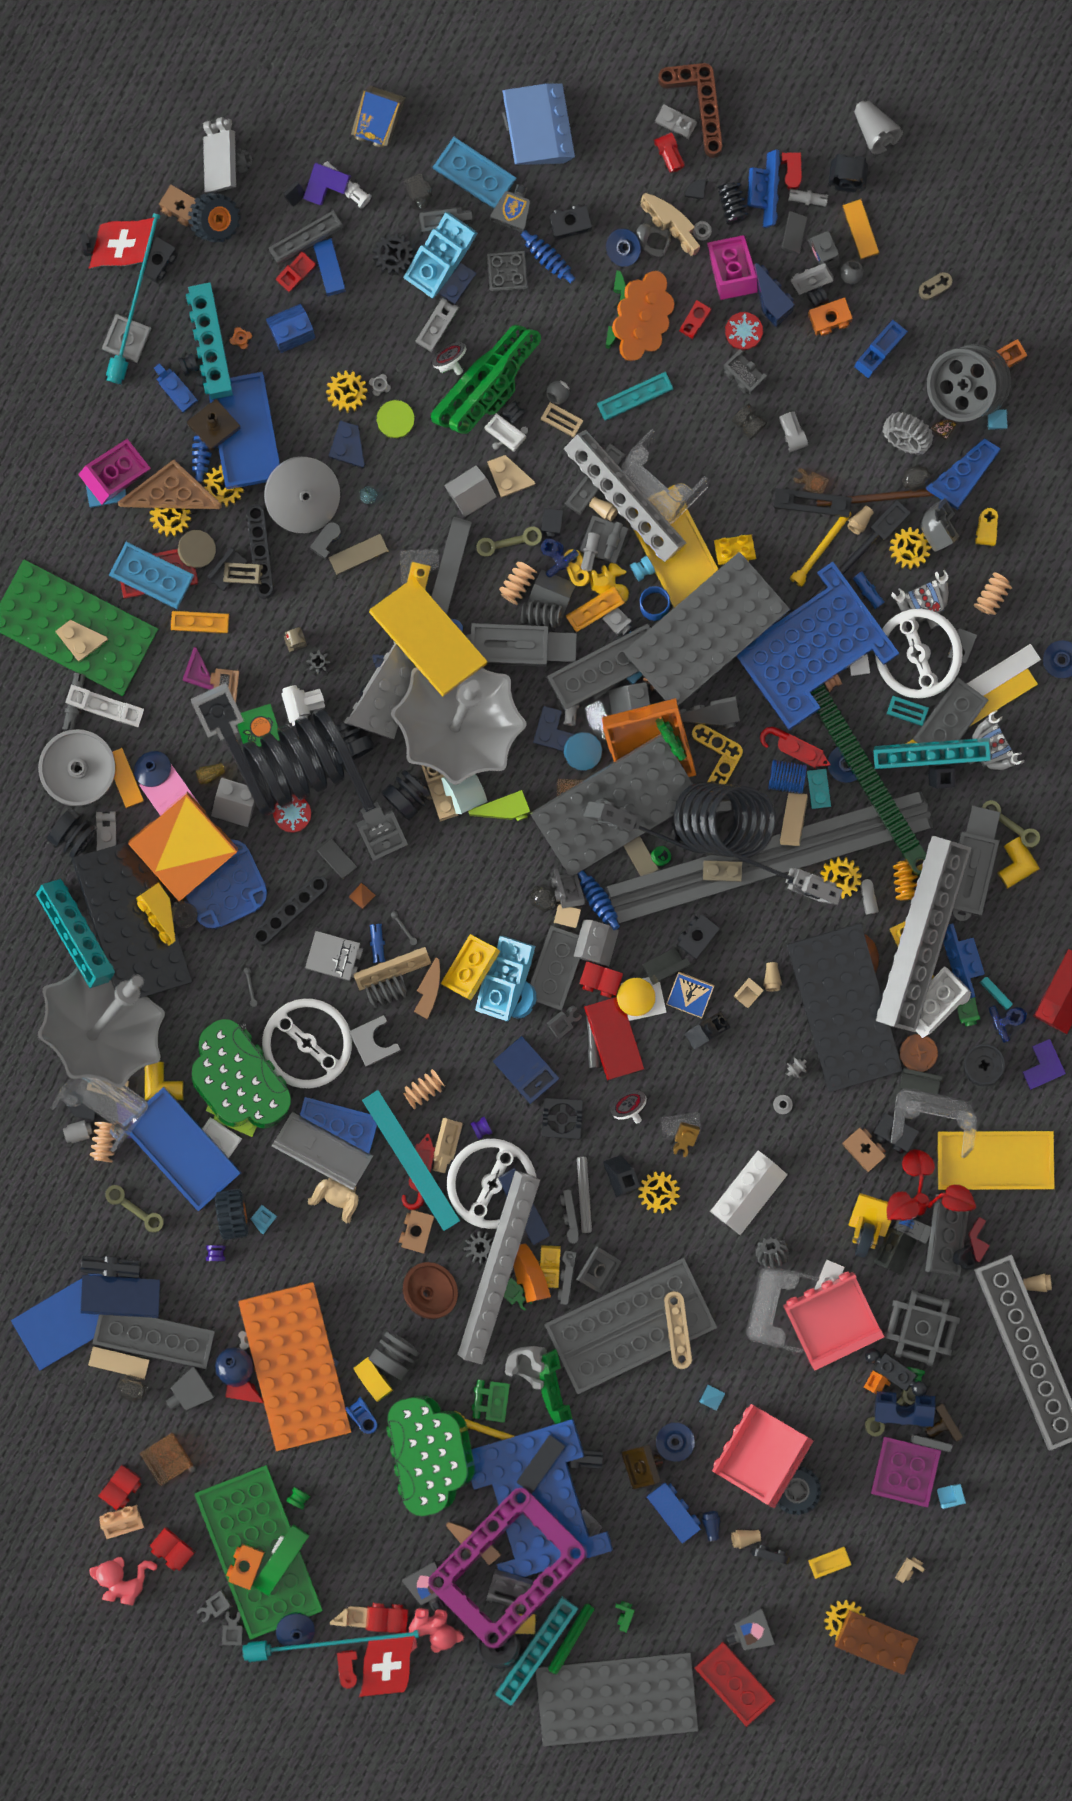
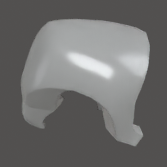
M528 1346L512 1350L506 1361L505 1374L508 1376L520 1375L530 1382L533 1389H542L544 1381L540 1380V1372L544 1370V1363L541 1362V1359L547 1353V1350L539 1346Z

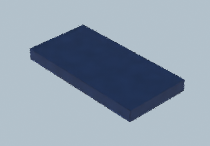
M82 1275L80 1314L158 1318L160 1280Z

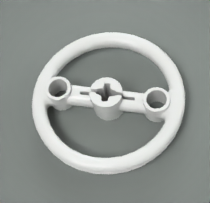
M911 609L895 615L885 624L882 630L888 637L894 627L900 624V630L906 634L910 645L907 650V657L909 661L917 665L920 673L919 684L922 689H911L900 684L891 675L887 665H883L876 656L877 667L882 678L893 690L907 697L926 698L944 691L955 680L962 663V645L956 629L945 617L927 609ZM916 617L928 618L938 623L947 632L952 642L953 662L947 676L940 683H938L937 676L931 672L928 663L931 655L930 648L926 644L921 643L917 632L919 624L915 620ZM908 621L912 624L911 631H908L906 628ZM921 651V654L917 656L916 653ZM926 676H929L932 680L930 685H927L925 682Z
M298 999L280 1007L268 1020L262 1038L263 1055L265 1060H270L276 1068L273 1070L277 1076L281 1075L287 1084L299 1088L320 1087L334 1080L346 1067L352 1051V1037L346 1020L333 1006L316 999ZM313 1007L331 1015L340 1026L343 1034L344 1044L341 1058L338 1060L334 1056L328 1055L317 1045L313 1035L303 1033L293 1024V1021L287 1015L288 1012L297 1008ZM282 1020H290L291 1026L289 1029L284 1030L281 1028ZM277 1027L282 1032H286L297 1042L298 1048L302 1052L310 1053L321 1063L327 1074L317 1079L302 1080L285 1073L275 1062L271 1051V1037L274 1028ZM295 1033L300 1035L303 1039H311L310 1043L315 1050H317L319 1054H317L313 1049L309 1047L303 1048L304 1043ZM327 1057L334 1059V1065L330 1068H326L323 1064Z
M484 1139L468 1145L455 1157L448 1172L447 1191L452 1206L464 1220L480 1228L497 1229L500 1219H484V1216L487 1214V1205L492 1195L502 1189L497 1177L504 1174L507 1166L513 1162L514 1157L521 1161L527 1174L536 1177L532 1162L519 1147L505 1140ZM487 1147L499 1148L500 1151L496 1156L497 1161L491 1173L482 1178L481 1185L483 1189L477 1201L467 1211L460 1203L456 1192V1176L459 1167L469 1155L477 1150ZM503 1153H508L510 1156L509 1161L506 1163L500 1161V1156ZM493 1179H495L494 1183H496V1186H492L489 1189L490 1185L487 1184L488 1181H493ZM477 1205H482L484 1208L480 1215L474 1213V1208Z

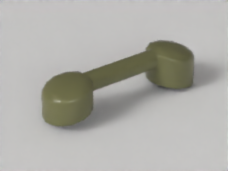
M529 527L521 536L493 542L489 538H482L476 545L477 552L483 557H489L494 553L495 549L520 543L536 546L541 541L542 533L536 527Z
M987 801L982 806L984 809L989 808V810L997 812L1002 811L1000 805L995 801ZM1000 813L999 821L1020 835L1025 847L1034 848L1040 843L1041 837L1037 830H1024Z
M112 1185L107 1188L105 1196L110 1204L123 1205L145 1221L144 1225L149 1232L157 1233L162 1230L164 1221L159 1214L152 1213L148 1215L125 1198L124 1190L120 1186Z
M911 1387L908 1392L902 1390L901 1398L897 1401L899 1405L904 1406L906 1403L912 1405L914 1403L915 1395ZM871 1416L865 1422V1429L871 1436H879L884 1432L885 1425L881 1422H875V1416Z

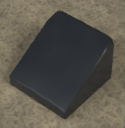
M295 181L283 195L294 207L304 198L305 191Z

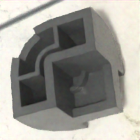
M946 498L936 502L922 519L921 528L933 551L949 546L959 537L950 522L955 512Z

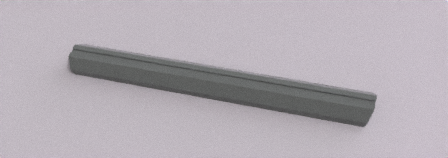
M922 792L893 799L914 834L933 828L931 812ZM870 806L804 826L800 846L781 845V834L775 835L761 852L749 857V859L782 873H787L790 871V868L800 869L892 841L893 838L874 807ZM709 855L604 888V892L607 893L612 902L611 905H613L618 915L616 921L619 924L777 875L738 858ZM703 861L742 862V881L703 880Z

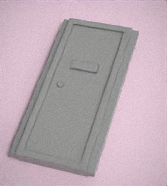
M294 1112L291 1113L272 1147L351 1190L355 1189L373 1158V1155L368 1154Z

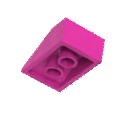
M744 235L707 243L720 300L758 292L757 276Z
M126 439L85 465L79 476L98 501L104 504L151 468L130 441Z

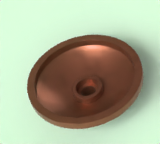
M432 1262L417 1264L408 1271L403 1281L405 1301L411 1310L421 1317L427 1319L444 1317L452 1311L457 1302L458 1289L456 1282L450 1272L439 1264ZM423 1292H426L428 1296L425 1297L423 1295Z

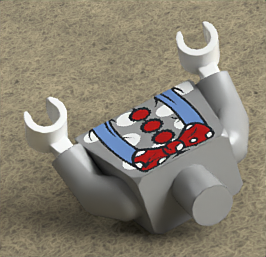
M943 570V577H939L938 572H936L937 580L908 593H904L900 588L898 589L900 591L899 596L892 593L891 595L897 601L901 612L911 609H927L939 614L942 613L947 606L949 595L948 574L946 571ZM915 618V620H917L918 622H922L927 619L931 629L940 626L938 623L928 618Z
M997 710L993 711L988 718L977 726L972 735V739L990 738L991 760L980 761L982 766H987L989 769L1004 770L1015 764H1023L1024 760H1017V756L1022 753L1013 754L997 722L1002 720V717L995 719L994 714Z

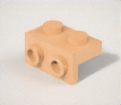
M137 1505L128 1506L122 1510L108 1512L99 1516L102 1530H104L106 1539L144 1528Z

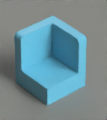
M961 1484L937 1489L942 1509L965 1504Z

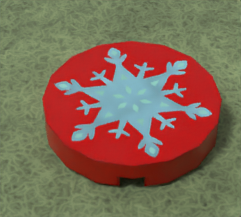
M739 312L728 320L725 327V335L728 343L734 348L748 350L754 348L760 342L763 335V326L754 314Z
M292 795V805L281 808L276 803L273 816L275 823L280 829L285 832L295 833L307 827L311 820L312 812L310 805L305 799L299 800L295 795Z

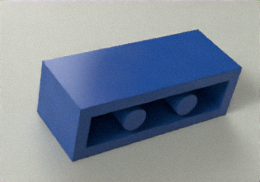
M664 1482L646 1497L681 1543H684L701 1530L698 1526L701 1522L694 1514L690 1516L687 1512L689 1507L683 1499L680 1501L675 1496L677 1491L672 1484L667 1485Z

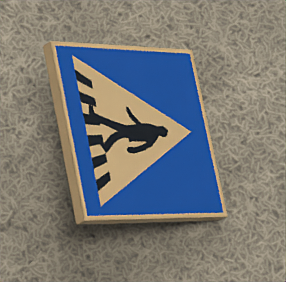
M678 972L666 1005L702 1018L715 985Z

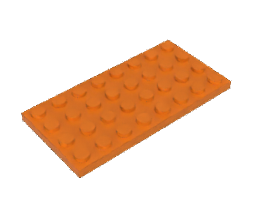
M314 1282L239 1300L238 1303L276 1451L351 1433Z

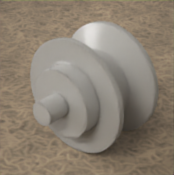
M794 1058L792 1065L787 1063L789 1066L787 1068L789 1071L787 1075L800 1078V1072L806 1073V1066L804 1064L807 1061Z

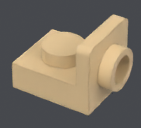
M914 1557L912 1560L906 1558L895 1578L902 1583L905 1580L908 1581L914 1572L912 1570L913 1566L924 1572L925 1569L921 1567L923 1563Z

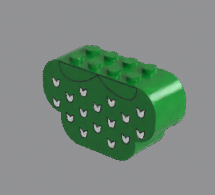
M228 1019L215 1021L201 1033L199 1038L200 1057L192 1067V1083L216 1117L226 1126L239 1127L248 1121L258 1128L275 1126L286 1117L290 1107L291 1098L286 1088V1081L281 1075L277 1076L273 1070L276 1068L270 1060L266 1061L263 1058L264 1052L258 1045H253L251 1042L252 1037L246 1029L242 1030L237 1023Z
M416 1396L400 1400L391 1407L388 1414L389 1426H387L388 1437L392 1440L391 1454L392 1457H395L396 1461L394 1471L395 1475L399 1476L398 1492L403 1498L404 1505L411 1513L419 1516L435 1514L450 1507L456 1498V1489L467 1485L474 1476L475 1464L467 1423L455 1411H441L439 1404L429 1396Z

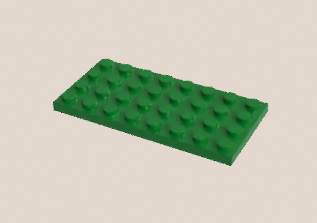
M24 559L0 602L1 634L80 675H86V678L122 697L159 630ZM72 620L107 637L108 641L81 662H78L55 631Z
M267 1465L194 1493L225 1576L230 1565L234 1566L236 1562L234 1554L237 1547L246 1544L265 1552L254 1579L255 1582L273 1555L272 1550L278 1539L282 1535L286 1536L291 1528ZM300 1550L269 1596L253 1585L249 1590L228 1582L250 1640L276 1630L279 1621L288 1614L301 1613L309 1617L323 1611ZM240 1562L239 1566L242 1571L250 1569L249 1562Z

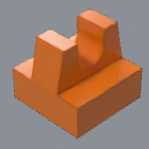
M872 1371L864 1388L877 1394V1391L884 1392L882 1389L885 1384L890 1386L891 1382L883 1375Z

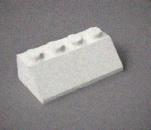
M758 1150L710 1212L741 1235L787 1174Z

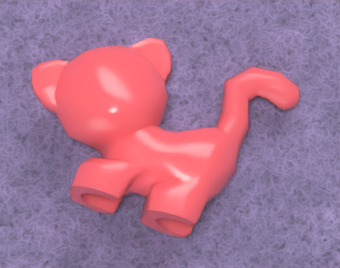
M117 1557L113 1561H107L99 1566L90 1568V1575L98 1581L100 1586L109 1588V1591L103 1594L102 1600L114 1602L116 1597L121 1598V1604L134 1605L135 1598L143 1589L145 1569L149 1568L154 1571L157 1569V1564L153 1561L144 1560L138 1565L137 1578L128 1581L122 1580L124 1577V1560L122 1557Z
M418 1608L416 1610L415 1617L409 1627V1633L419 1630V1637L429 1634L431 1649L434 1653L450 1649L455 1643L464 1640V1635L459 1630H455L451 1625H446L447 1611L437 1609L435 1614L429 1617L427 1609ZM415 1637L411 1652L417 1648V1642Z

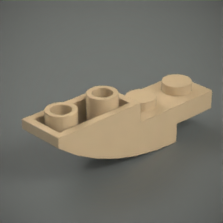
M647 193L643 194L640 201L641 206L646 213L649 212L653 217V223L663 231L669 227L670 233L674 238L679 239L681 247L686 253H689L691 256L698 253L700 245L691 235L695 228L692 223L666 201Z
M421 765L440 821L458 816L455 812L452 797L445 795L441 780L444 775L430 767Z

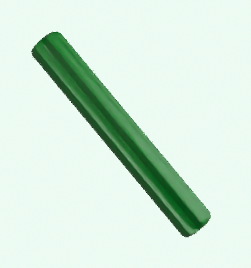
M585 1604L548 1668L551 1673L557 1675L594 1611L591 1605Z

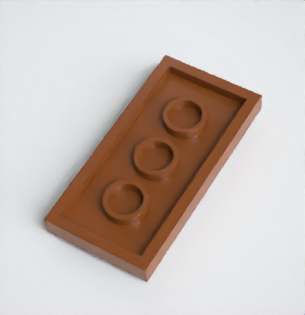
M849 1610L834 1646L904 1675L918 1638Z

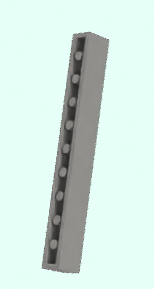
M519 1171L514 1173L457 1354L466 1361L478 1364L483 1363L540 1182L533 1175Z

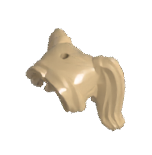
M329 1178L328 1180H322L317 1185L313 1196L308 1199V1204L317 1205L322 1198H325L329 1204L343 1208L342 1220L345 1223H350L351 1216L357 1208L359 1198L355 1194L356 1187L354 1190H351Z

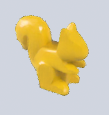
M610 563L608 570L605 565L601 567L602 573L597 574L595 570L590 572L592 591L602 594L615 586L624 601L628 600L629 591L627 587L622 584H616L615 577L624 575L626 570H622L617 564Z

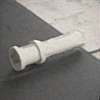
M326 161L323 164L324 166L337 170L328 161ZM349 181L345 193L346 197L352 198L358 204V207L362 209L372 196L360 189L359 184Z

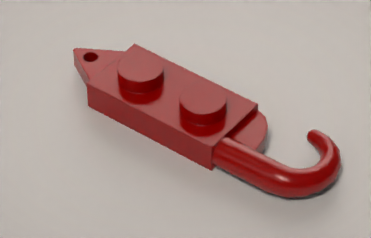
M767 727L761 732L760 742L765 748L769 747L765 742L766 735L773 734L779 737L778 747L780 751L815 769L820 766H831L823 750L777 727Z
M427 1134L419 1144H416L415 1149L429 1172H431L435 1148L429 1134ZM409 1178V1186L418 1191L411 1178ZM419 1191L417 1201L414 1204L408 1203L406 1196L402 1195L403 1205L410 1210L419 1209L425 1201Z

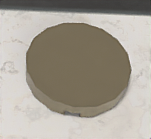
M192 530L179 540L178 555L185 565L202 568L213 560L216 547L213 539L207 533L201 530Z

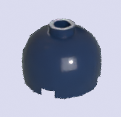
M231 1347L220 1353L216 1359L215 1369L217 1376L224 1384L239 1387L250 1381L251 1375L255 1371L253 1358L248 1352L241 1348Z

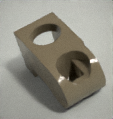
M301 627L285 632L284 639L289 652L307 646Z

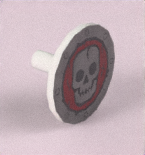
M456 342L444 347L434 356L432 365L439 369L441 373L454 369L457 375L462 374L463 369L459 365L458 360L466 352L465 344Z
M639 1090L626 1092L614 1101L611 1106V1113L616 1119L632 1117L635 1123H640L642 1119L638 1113L645 1106L647 1098Z

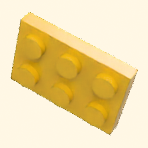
M470 934L441 984L472 1000L500 950Z

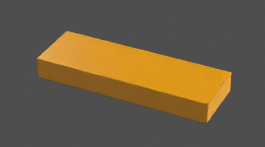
M861 199L843 205L860 259L879 254Z
M613 586L570 612L566 617L574 630L578 632L621 606L625 601L617 588Z
M172 611L171 630L228 634L229 614Z
M123 748L113 751L116 764L114 780L125 807L129 808L144 800Z

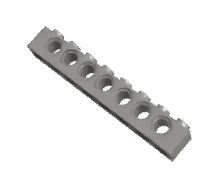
M587 430L578 433L567 444L564 450L569 458L578 464L580 470L592 480L594 486L602 491L605 498L618 509L619 514L625 517L630 526L642 536L643 541L650 545L658 558L666 562L686 544L685 540Z

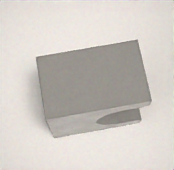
M384 1015L349 1031L366 1067L401 1051L398 1044L382 1048L374 1042L376 1029L387 1023Z

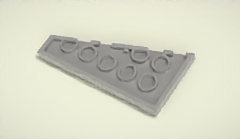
M395 641L390 652L384 656L382 665L376 669L363 690L361 699L355 703L353 712L344 721L346 724L390 739L395 738L398 724L391 716V711L404 698L411 680V672L415 665Z

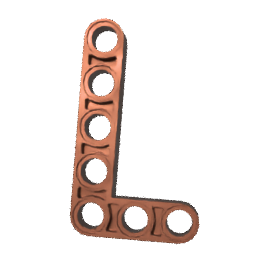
M707 63L663 68L659 72L658 79L661 87L668 89L697 85L705 154L710 158L718 157L722 150V140L713 68ZM707 71L709 76L706 78L701 77L699 73ZM688 73L691 77L684 80L681 74ZM669 75L672 77V80L665 82L662 77ZM709 89L712 94L705 96L702 94V91ZM710 107L714 110V112L712 114H706L704 112V109ZM713 126L716 128V131L709 133L706 128ZM715 144L718 150L710 151L708 146Z

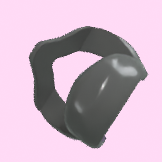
M644 223L641 224L636 231L641 248L649 255L656 257L664 256L671 240L670 231L667 229L663 231L660 227H650V225ZM651 233H659L667 238L664 249H653L647 245V240Z

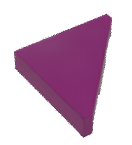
M194 647L183 681L211 690L213 689V684H210L211 676L197 648Z

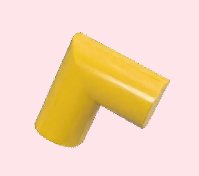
M1020 836L1003 846L1013 861L1012 864L997 872L1007 889L1040 869L1028 848L1022 843Z
M164 1062L145 1066V1101L151 1099L164 1086L177 1101L184 1100L183 1081H164Z

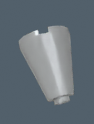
M861 101L856 105L854 113L868 148L873 154H880L887 150L885 148L886 145L890 143L895 145L903 134L900 126L870 101Z

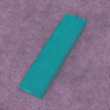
M663 372L597 403V406L604 421H607L674 388L666 372Z

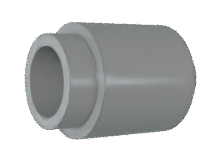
M85 1120L69 1124L66 1128H63L67 1143H76L90 1139V1134H93L91 1124L86 1123Z

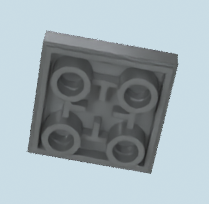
M525 251L487 254L490 292L528 289Z

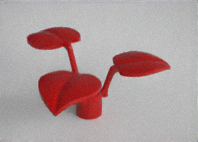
M913 1149L904 1156L902 1167L911 1176L920 1175L918 1193L912 1199L906 1192L894 1193L888 1201L886 1214L887 1220H910L917 1217V1215L925 1214L927 1207L931 1208L942 1197L943 1206L953 1211H971L976 1209V1204L970 1191L966 1187L957 1184L948 1186L946 1193L939 1194L929 1202L927 1195L921 1193L923 1175L933 1174L935 1168L934 1161L924 1151Z

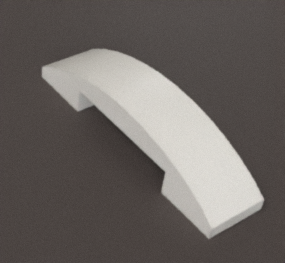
M71 685L65 702L82 710L135 727H139L144 711L143 708L90 692L75 685Z

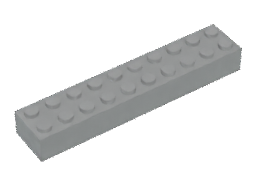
M932 836L928 844L926 858L922 864V871L917 881L915 894L911 900V907L906 917L898 950L894 956V963L889 973L887 986L883 992V999L877 1012L876 1021L916 1032L971 847Z
M1008 1255L974 1269L1047 1449L1053 1450L1072 1442V1399L1013 1256Z

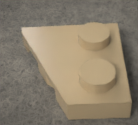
M506 455L487 462L501 498L535 485V482Z
M72 620L55 631L78 662H81L108 641L107 637Z

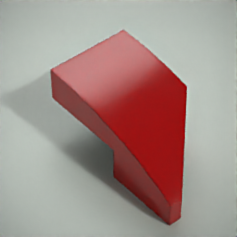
M250 1382L239 1387L227 1385L225 1395L227 1398L264 1403L263 1398L256 1391L255 1385Z

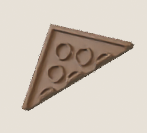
M172 460L118 501L120 507L222 508L221 503L175 460Z

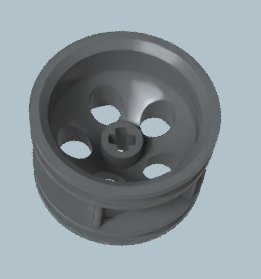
M971 344L943 353L934 361L927 377V392L934 408L944 417L959 422L971 421L995 412L1004 404L1011 388V374L1005 359L996 350L981 344ZM956 360H959L963 365V369L959 374L954 371ZM976 364H981L984 368V374L981 377L973 374V368ZM948 380L953 384L952 392L949 390ZM979 386H984L987 389L988 395L986 399L980 398L977 395L976 390ZM960 396L968 399V408L960 405Z

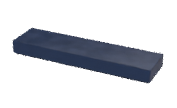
M515 1168L497 1177L507 1196L516 1171ZM532 1204L525 1227V1232L533 1245L550 1236L534 1204Z

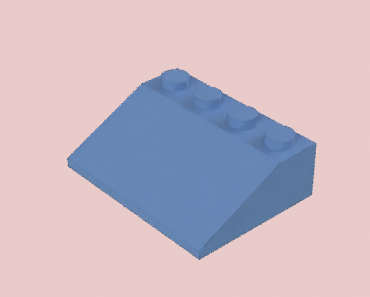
M540 84L503 90L515 165L562 164L575 157L562 84Z

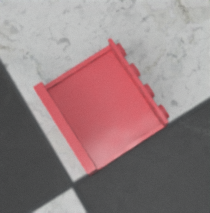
M844 1272L838 1276L839 1279L825 1281L821 1284L822 1287L816 1290L811 1288L805 1291L803 1296L799 1298L792 1297L786 1301L787 1304L783 1305L814 1370L884 1338L853 1272Z
M751 1404L744 1411L740 1424L734 1428L732 1438L724 1445L723 1453L720 1458L716 1459L712 1472L775 1508L812 1445L813 1440Z

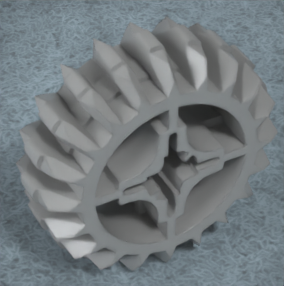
M905 412L892 413L886 419L883 433L888 442L893 444V447H897L899 450H903L905 453L908 452L911 455L924 454L932 445L934 435L932 430L928 428L929 426L923 423V420H919L917 417L911 414L908 415Z

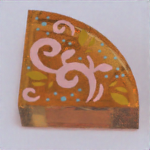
M950 420L940 421L931 430L947 440L957 423Z

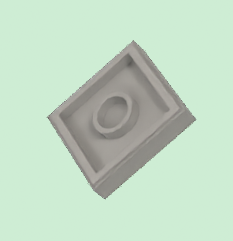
M118 314L115 315L102 350L119 356L128 318ZM133 320L131 321L122 357L138 363L151 327Z

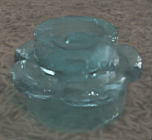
M365 486L364 489L359 491L360 499L364 503L369 504L376 501L377 492L372 487Z

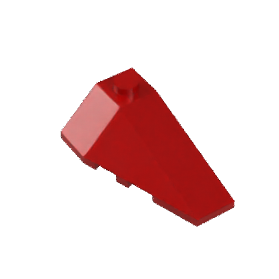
M1070 949L1066 952L1033 1017L1065 1034L1068 1033L1072 1026V950Z

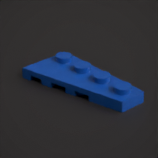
M983 439L966 456L953 464L936 481L929 484L926 490L941 500L946 498L950 506L958 510L998 455L1000 448Z
M307 1097L304 1098L300 1113L301 1117L370 1154L377 1124L371 1114Z

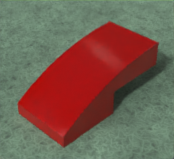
M301 252L290 266L288 265L281 272L276 280L288 292H291L317 264L306 253Z

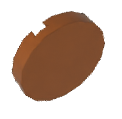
M914 1034L907 1037L902 1043L900 1059L907 1069L924 1072L936 1063L938 1057L937 1047L929 1036L922 1038L919 1034Z

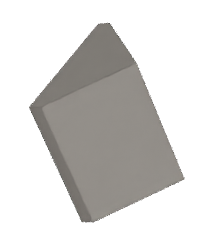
M477 466L444 485L464 517L497 497L487 478Z

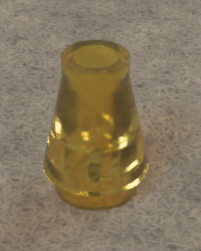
M222 763L199 767L195 771L201 785H207L217 777L225 774Z

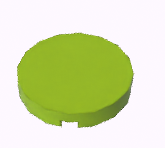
M392 400L386 402L377 413L379 429L390 438L404 437L414 426L415 417L413 410L403 401Z

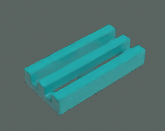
M892 696L887 715L922 726L929 708ZM896 701L923 710L924 712L923 714L894 705V702ZM892 708L920 717L921 721L893 712Z
M988 977L979 982L1005 1010L1013 1005Z

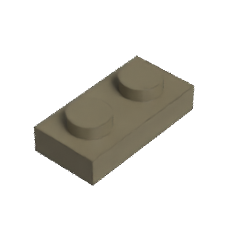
M703 861V880L741 882L742 862Z

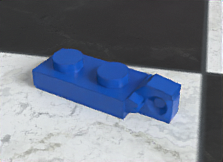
M160 363L154 367L160 376L157 378L159 385L183 413L198 401L174 371L172 372L170 368L166 371Z

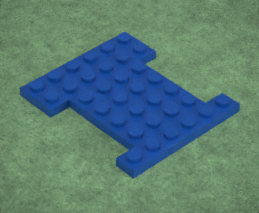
M831 562L817 572L827 589L771 626L736 656L788 730H791L820 710V706L811 695L812 691L873 650L883 665L899 655L897 649L834 562Z
M574 1419L472 1449L475 1464V1473L471 1480L473 1488L478 1489L492 1484L498 1505H500L515 1489L523 1488L517 1483V1480L550 1434L566 1447L532 1495L585 1547L587 1558L613 1551L608 1531L589 1537L567 1462L585 1456ZM520 1493L517 1496V1502L522 1504L526 1501L524 1493ZM522 1513L506 1530L515 1559L499 1563L497 1568L503 1572L525 1577L545 1571L548 1566H552L561 1557V1552ZM579 1548L572 1551L574 1559H578L581 1556Z

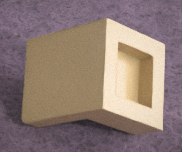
M559 904L554 923L576 928L582 907L562 908L561 904Z
M748 978L735 993L734 997L746 1008H749L763 992V989Z

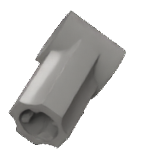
M795 411L780 416V423L785 433V441L789 445V451L793 452L807 447L808 441L804 431L800 428Z

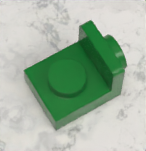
M975 997L957 1007L960 1024L965 1023V1027L976 1025V1021L980 1020Z
M621 1601L620 1604L616 1603L615 1607L626 1612L625 1614H620L617 1624L621 1625L619 1630L627 1633L635 1609L631 1608L632 1604Z

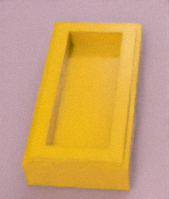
M845 1547L808 1560L815 1579L851 1565Z

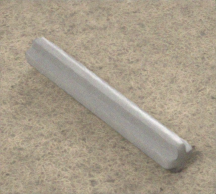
M577 1157L582 1233L592 1232L587 1158Z

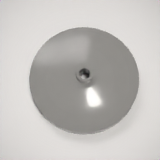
M306 456L293 457L279 464L270 474L264 492L265 505L271 518L282 528L295 533L314 532L325 526L335 515L340 501L339 483L333 471L323 462ZM307 493V496L303 499V494Z
M76 729L62 732L46 744L39 759L38 770L43 787L55 800L69 806H86L98 801L108 792L115 778L116 764L110 747L101 737L86 730ZM76 766L82 767V770L78 773L75 772Z

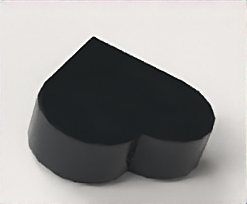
M967 1245L953 1254V1261L956 1265H961L963 1269L967 1270L974 1268L976 1260L972 1246Z

